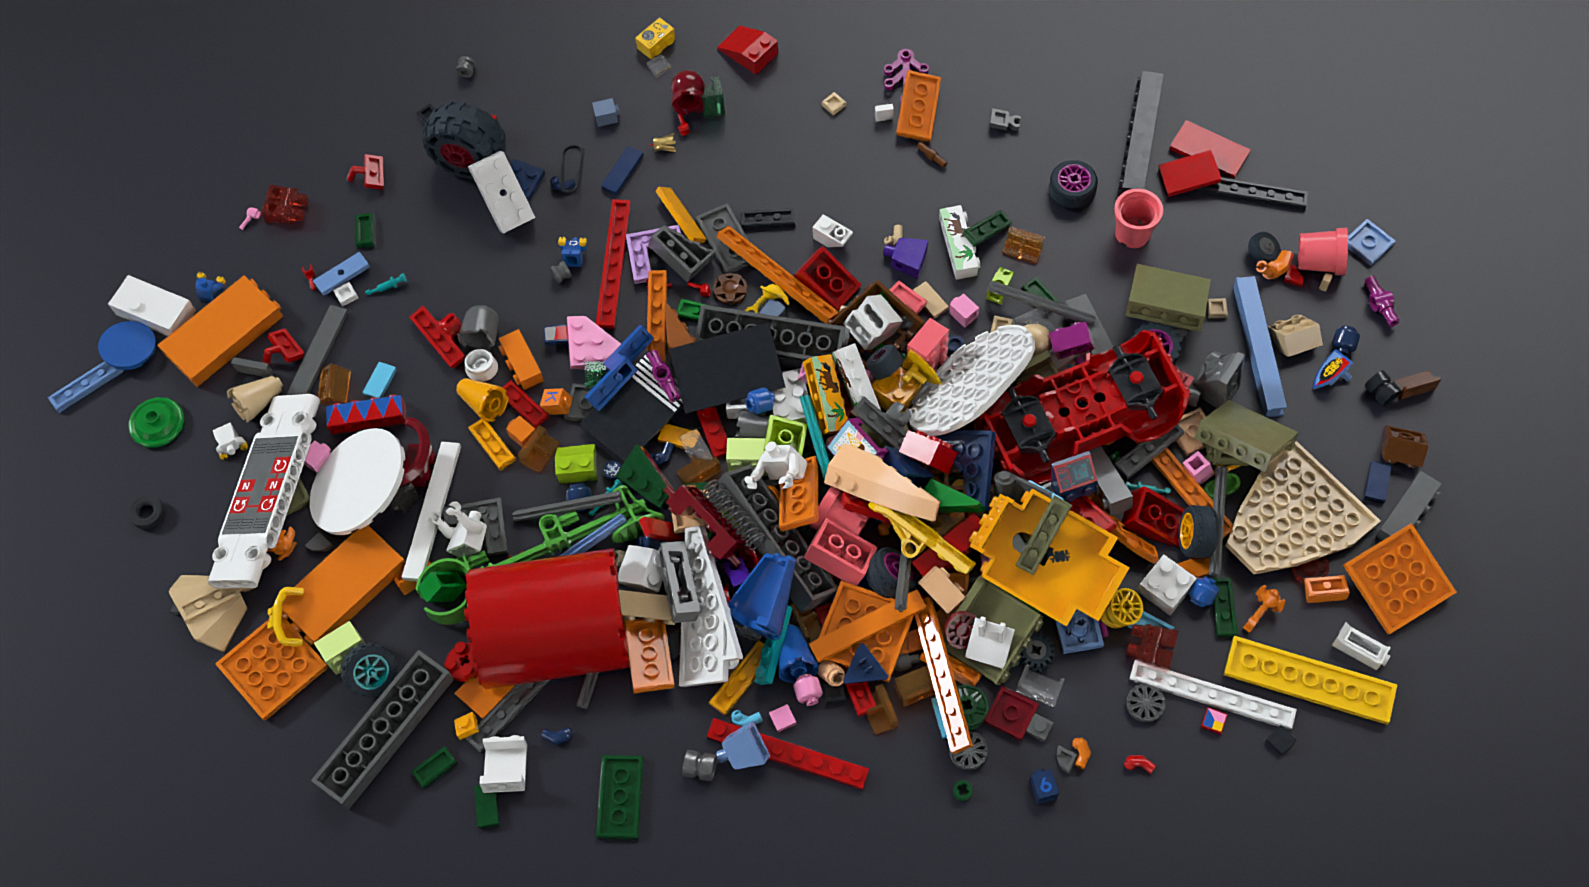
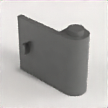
M1001 471L994 476V496L999 497L1000 494L1005 497L1008 496L1021 506L1023 502L1020 500L1026 490L1030 492L1031 489H1034L1050 499L1052 497L1051 492L1010 472Z

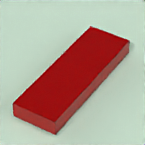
M512 380L502 387L507 391L508 404L535 429L549 418V415Z
M645 516L639 519L645 537L667 542L685 541L682 533L675 534L673 523Z

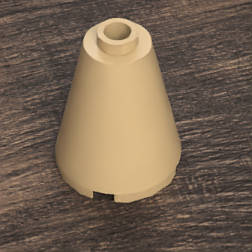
M270 376L227 390L228 398H233L234 403H232V406L243 420L246 419L248 423L272 401L273 397L278 396L282 392L283 384L278 377Z

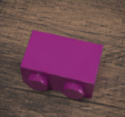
M1077 322L1070 327L1058 328L1049 333L1053 351L1058 360L1095 349L1091 331L1086 322Z

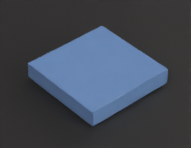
M1366 219L1348 236V249L1369 266H1372L1396 241L1370 220Z

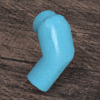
M735 710L731 715L732 722L740 727L745 726L751 721H754L755 725L763 721L759 712L748 717L742 714L740 710Z

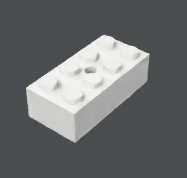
M499 151L468 166L501 233H505L535 218L503 151ZM505 189L504 196L500 195V190Z

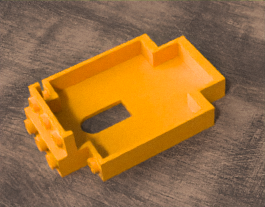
M1031 489L1030 492L1026 490L1020 500L1023 502L1022 506L1008 496L1005 497L1002 494L999 497L994 496L989 505L992 509L988 515L984 514L979 522L982 525L978 532L974 531L969 539L971 548L990 558V561H985L980 569V572H982L981 577L1065 626L1068 625L1076 609L1099 621L1129 570V567L1108 556L1118 537L1069 510L1050 544V547L1054 548L1053 553L1062 550L1065 553V550H1068L1067 552L1070 554L1066 556H1070L1068 558L1069 561H1066L1065 558L1064 562L1060 560V562L1054 561L1053 563L1050 560L1053 556H1050L1044 566L1039 564L1034 575L1016 566L1022 553L1013 547V538L1016 534L1023 532L1032 536L1052 499L1034 489Z

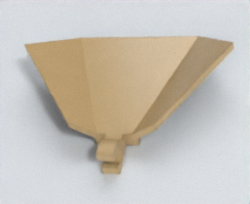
M181 575L170 588L169 594L194 640L225 653L247 610L240 592H247L253 588H215L208 584L209 576Z

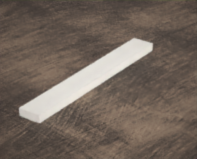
M441 442L402 574L403 580L417 582L419 576L427 567L438 529L436 523H429L428 518L436 520V516L432 512H439L442 515L460 453V443Z
M1134 661L1129 681L1138 684L1153 685L1161 691L1277 727L1282 725L1290 731L1293 727L1297 709L1141 661Z

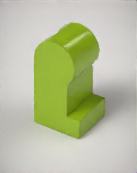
M1000 267L992 281L1010 286L1014 272ZM988 290L986 299L1002 305L1005 296Z

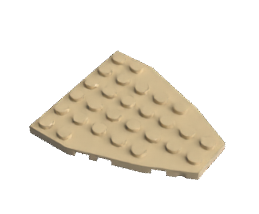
M1296 441L1291 451L1286 449L1281 451L1270 461L1267 471L1260 472L1239 508L1225 546L1253 574L1298 566L1352 547L1374 529L1381 520Z

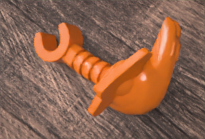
M292 527L288 528L286 535H284L286 530H281L276 546L267 550V552L274 551L276 555H280L278 557L280 561L288 557L297 542H293L295 530Z
M1263 585L1255 593L1258 596V601H1262L1263 604L1243 626L1249 633L1268 608H1273V612L1278 611L1280 613L1283 610L1286 601L1285 599L1281 600L1277 590H1266L1267 586Z

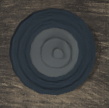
M1258 232L1249 240V252L1258 262L1265 261L1269 263L1274 261L1281 252L1279 242L1268 232Z

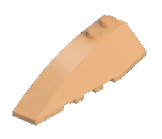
M845 443L828 464L825 484L893 510L930 521L936 520L940 501L922 488L915 486L911 483L910 479L896 472L895 468L885 464L879 456Z

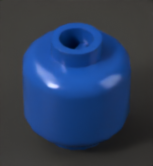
M765 387L750 391L745 399L747 409L755 415L771 411L775 402L773 392Z
M1208 576L1197 578L1188 592L1191 597L1190 601L1200 607L1212 605L1219 592V588L1215 585L1216 581Z

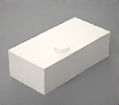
M129 275L108 303L116 315L130 321L143 323L151 330L166 336L172 334L192 318L196 312L188 299Z

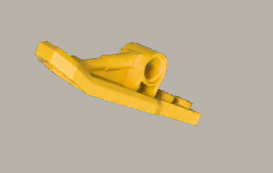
M873 502L869 503V508L883 514L884 517L890 520L893 529L902 541L901 551L906 557L913 558L928 546L937 552L939 558L953 564V567L960 573L967 574L976 565L975 562L945 541L937 532L917 517ZM910 543L916 546V551L911 549Z

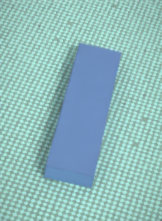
M104 361L49 396L48 399L56 411L60 413L124 371L114 369L113 366L108 365Z

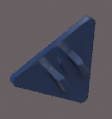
M860 643L843 679L844 684L888 679V674L864 643Z

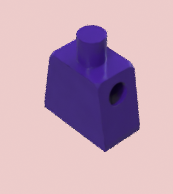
M900 237L896 247L885 245L883 255L892 257L891 267L918 279L928 251V240Z
M741 557L738 559L742 563L737 568L729 560L724 559L725 575L733 594L736 593L749 576V572Z

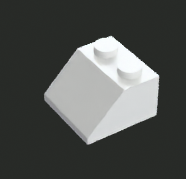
M629 545L618 572L619 583L641 593L657 594L663 581L658 550Z

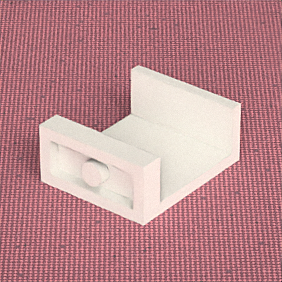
M513 735L504 738L493 736L483 739V745L486 750L484 776H480V786L483 793L525 791L527 744L524 736Z

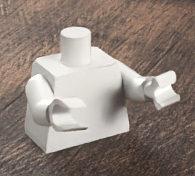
M769 442L751 477L746 476L745 482L748 488L756 489V481L762 477L766 470L770 480L780 479L779 484L785 483L782 489L790 488L793 486L794 479H803L808 462L792 446L777 445L775 442Z
M452 502L449 505L455 507V509L448 508L446 513L448 515H455L459 522L456 527H450L445 521L441 520L439 512H432L436 516V520L428 518L429 523H436L437 528L446 538L451 539L446 550L447 552L457 557L465 555L467 558L481 551L487 528L486 524L480 521L481 513L470 511L468 517L464 512L460 511L461 505L458 502Z

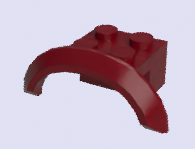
M407 417L405 426L413 428L418 433L419 444L408 443L403 463L404 474L400 486L427 488L428 481H430L432 476L431 467L436 461V453L432 449L426 427L417 419Z

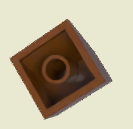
M1386 425L1381 450L1383 459L1390 463H1405L1406 466L1412 468L1417 466L1423 467L1429 447L1425 433Z

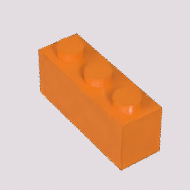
M519 329L499 338L501 345L498 348L502 356H507L508 360L505 362L510 371L514 370L515 375H513L517 386L521 384L523 390H526L544 381L542 373Z

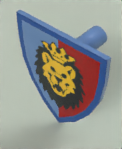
M1335 349L1318 370L1314 379L1313 389L1328 384L1332 386L1340 376L1345 381H1350L1352 376L1347 370L1354 362Z

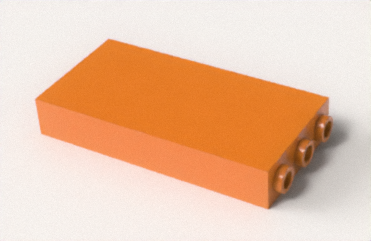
M245 275L157 345L163 354L196 387L206 381L283 317L280 312L281 306L275 300L271 301L268 293L264 289L260 291L258 284L253 279L249 280Z
M368 525L362 529H357L295 586L304 589L302 596H286L282 604V617L292 620L291 626L298 633L303 631L306 634L303 638L312 646L316 641L350 621L394 580L393 577L405 568L406 562Z

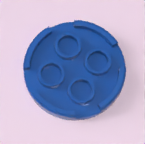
M125 321L111 326L102 334L98 343V350L102 360L118 370H131L142 366L144 362L155 354L157 348V341L153 331L147 325L136 321Z

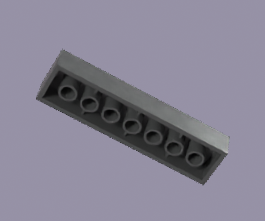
M701 304L695 337L697 341L769 323L777 356L805 361L810 357L832 355L836 350L846 347L848 345L850 329L844 326Z
M752 464L725 472L718 480L719 484L723 486L722 489L727 490V494L731 495L732 500L737 502L736 505L741 506V511H745L746 516L751 518L750 522H754L755 527L760 529V533H764L766 536L765 541L756 548L760 555L763 557L766 553L772 555L778 553L784 557L788 555L797 560L789 597L800 613L827 603L838 590L837 585L826 570L804 558L809 545L797 528L786 531L780 530L779 503L762 478L756 481V489L747 487L745 477H751L752 472L755 470ZM720 485L717 486L716 491L721 489ZM721 491V493H720L719 496L721 497V496L725 495L726 492H725V491ZM726 496L724 502L729 501L730 497ZM732 501L728 508L735 506V503ZM735 507V509H734V511L732 512V514L738 512V511L740 510V508H739V507ZM741 512L736 520L744 517V513ZM745 518L744 521L740 524V526L744 525L745 523H748L749 519ZM752 523L749 524V526L747 527V529H746L744 532H746V531H748L749 529L753 528L754 525H753ZM754 529L748 538L758 534V529ZM763 536L753 542L755 547L760 544Z
M418 650L311 781L349 810L453 682L454 679L450 672Z

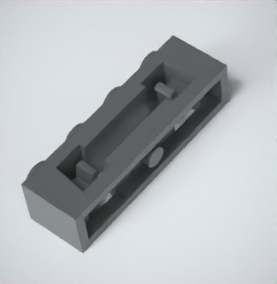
M684 541L661 543L658 550V558L672 622L696 621L699 613L702 612V604L697 599L698 587L693 581L694 569L689 564V549H686ZM678 564H679V568H680L679 571H678V574H679L680 583H681L682 592H683V595H680V599L678 598V594H679L680 590H679V585H678L677 576H676V572H675V569L677 568Z

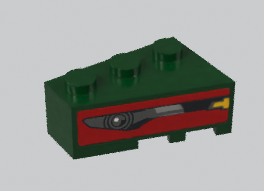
M636 444L615 476L659 508L668 510L670 506L666 501L669 499V496L663 490L668 485L674 491L675 489L648 454L647 449Z

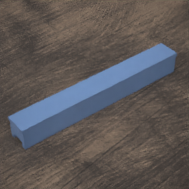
M1255 276L1236 277L1233 289L1263 415L1267 418L1283 416V409H1286L1287 405Z

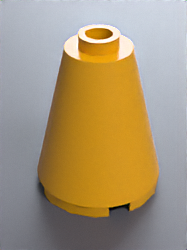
M468 378L462 379L457 384V394L482 420L493 422L497 415L501 416L508 404V396H506L507 391L501 386Z

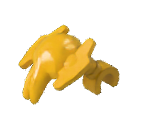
M778 285L761 286L763 296L745 311L759 313L758 310L767 299H781L789 305L788 297Z

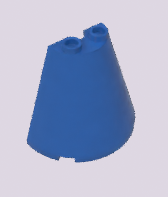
M766 553L727 603L730 608L732 621L740 626L743 625L751 629L756 634L769 639L779 640L782 635L797 560L788 555L784 557L778 553L774 555Z

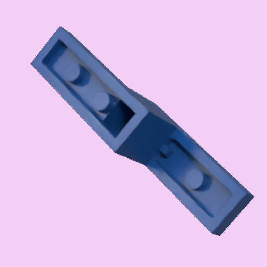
M639 325L603 362L602 366L608 371L607 374L584 397L596 410L600 411L638 371L632 364V361L654 339L642 325Z

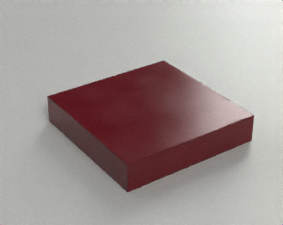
M1002 686L984 723L1022 741L1039 707V703Z

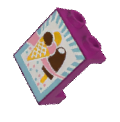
M859 417L848 419L827 446L834 456L842 445L846 443L879 456L883 461L885 454L888 452L886 448H879L861 428L863 421Z

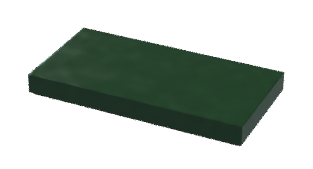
M602 755L596 829L597 839H639L644 756Z

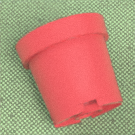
M1130 189L1117 198L1114 208L1116 220L1115 236L1120 243L1126 244V247L1140 248L1147 244L1153 230L1158 226L1163 215V205L1160 199L1154 193L1145 189Z
M1347 227L1336 228L1335 231L1300 233L1298 247L1299 270L1332 272L1334 275L1339 276L1346 275L1348 258Z
M831 486L818 506V522L811 523L809 527L818 530L825 518H828L860 537L863 528H865L870 518L843 509L841 496L844 491Z

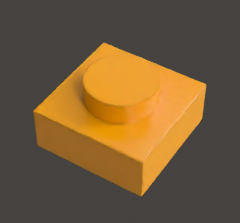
M473 712L454 720L456 734L460 740L479 732L477 718Z

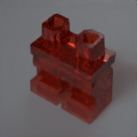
M270 185L266 196L267 200L264 202L261 214L265 223L277 221L293 225L295 220L303 221L305 212L298 207L299 205L307 206L309 198L307 194L299 193L297 188L291 189Z
M1134 624L1131 636L1141 638L1140 645L1129 643L1126 654L1135 657L1137 661L1169 670L1174 651L1162 649V647L1173 650L1179 631L1145 624V626Z

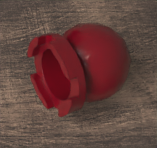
M683 70L677 73L671 82L674 111L682 115H689V112L697 111V114L702 112L706 108L705 83L702 76L694 70Z

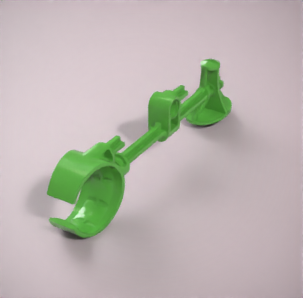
M622 485L615 488L612 492H621L622 501L625 505L623 508L620 509L619 504L615 503L616 511L569 532H564L562 528L579 521L576 511H571L558 518L556 514L544 515L539 521V527L545 538L542 544L498 564L490 562L487 567L531 561L546 554L554 556L555 552L559 551L561 553L564 548H571L570 546L573 542L587 537L619 514L624 515L626 519H630L625 525L613 532L611 536L614 543H624L635 540L643 531L639 519L645 516L664 521V516L662 513L648 509L643 499L636 500L628 486ZM628 493L634 503L628 504L624 495ZM642 511L650 513L648 515L635 516ZM549 525H554L553 528L546 529ZM485 550L468 558L462 555L456 559L445 558L431 563L423 570L416 584V591L420 598H422V595L417 587L431 572L457 571L460 575L466 577V573L470 569L489 561ZM465 599L460 606L448 612H435L427 607L424 608V611L431 620L437 623L454 625L466 621L464 609L468 608Z

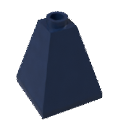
M890 446L884 447L888 452L885 454L883 462L895 468L896 472L903 477L910 479L911 483L918 488L923 489L930 479L934 477L931 472L913 459L900 453L899 449Z

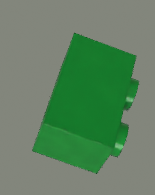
M457 571L431 572L417 588L427 603L454 602L466 589L467 585Z

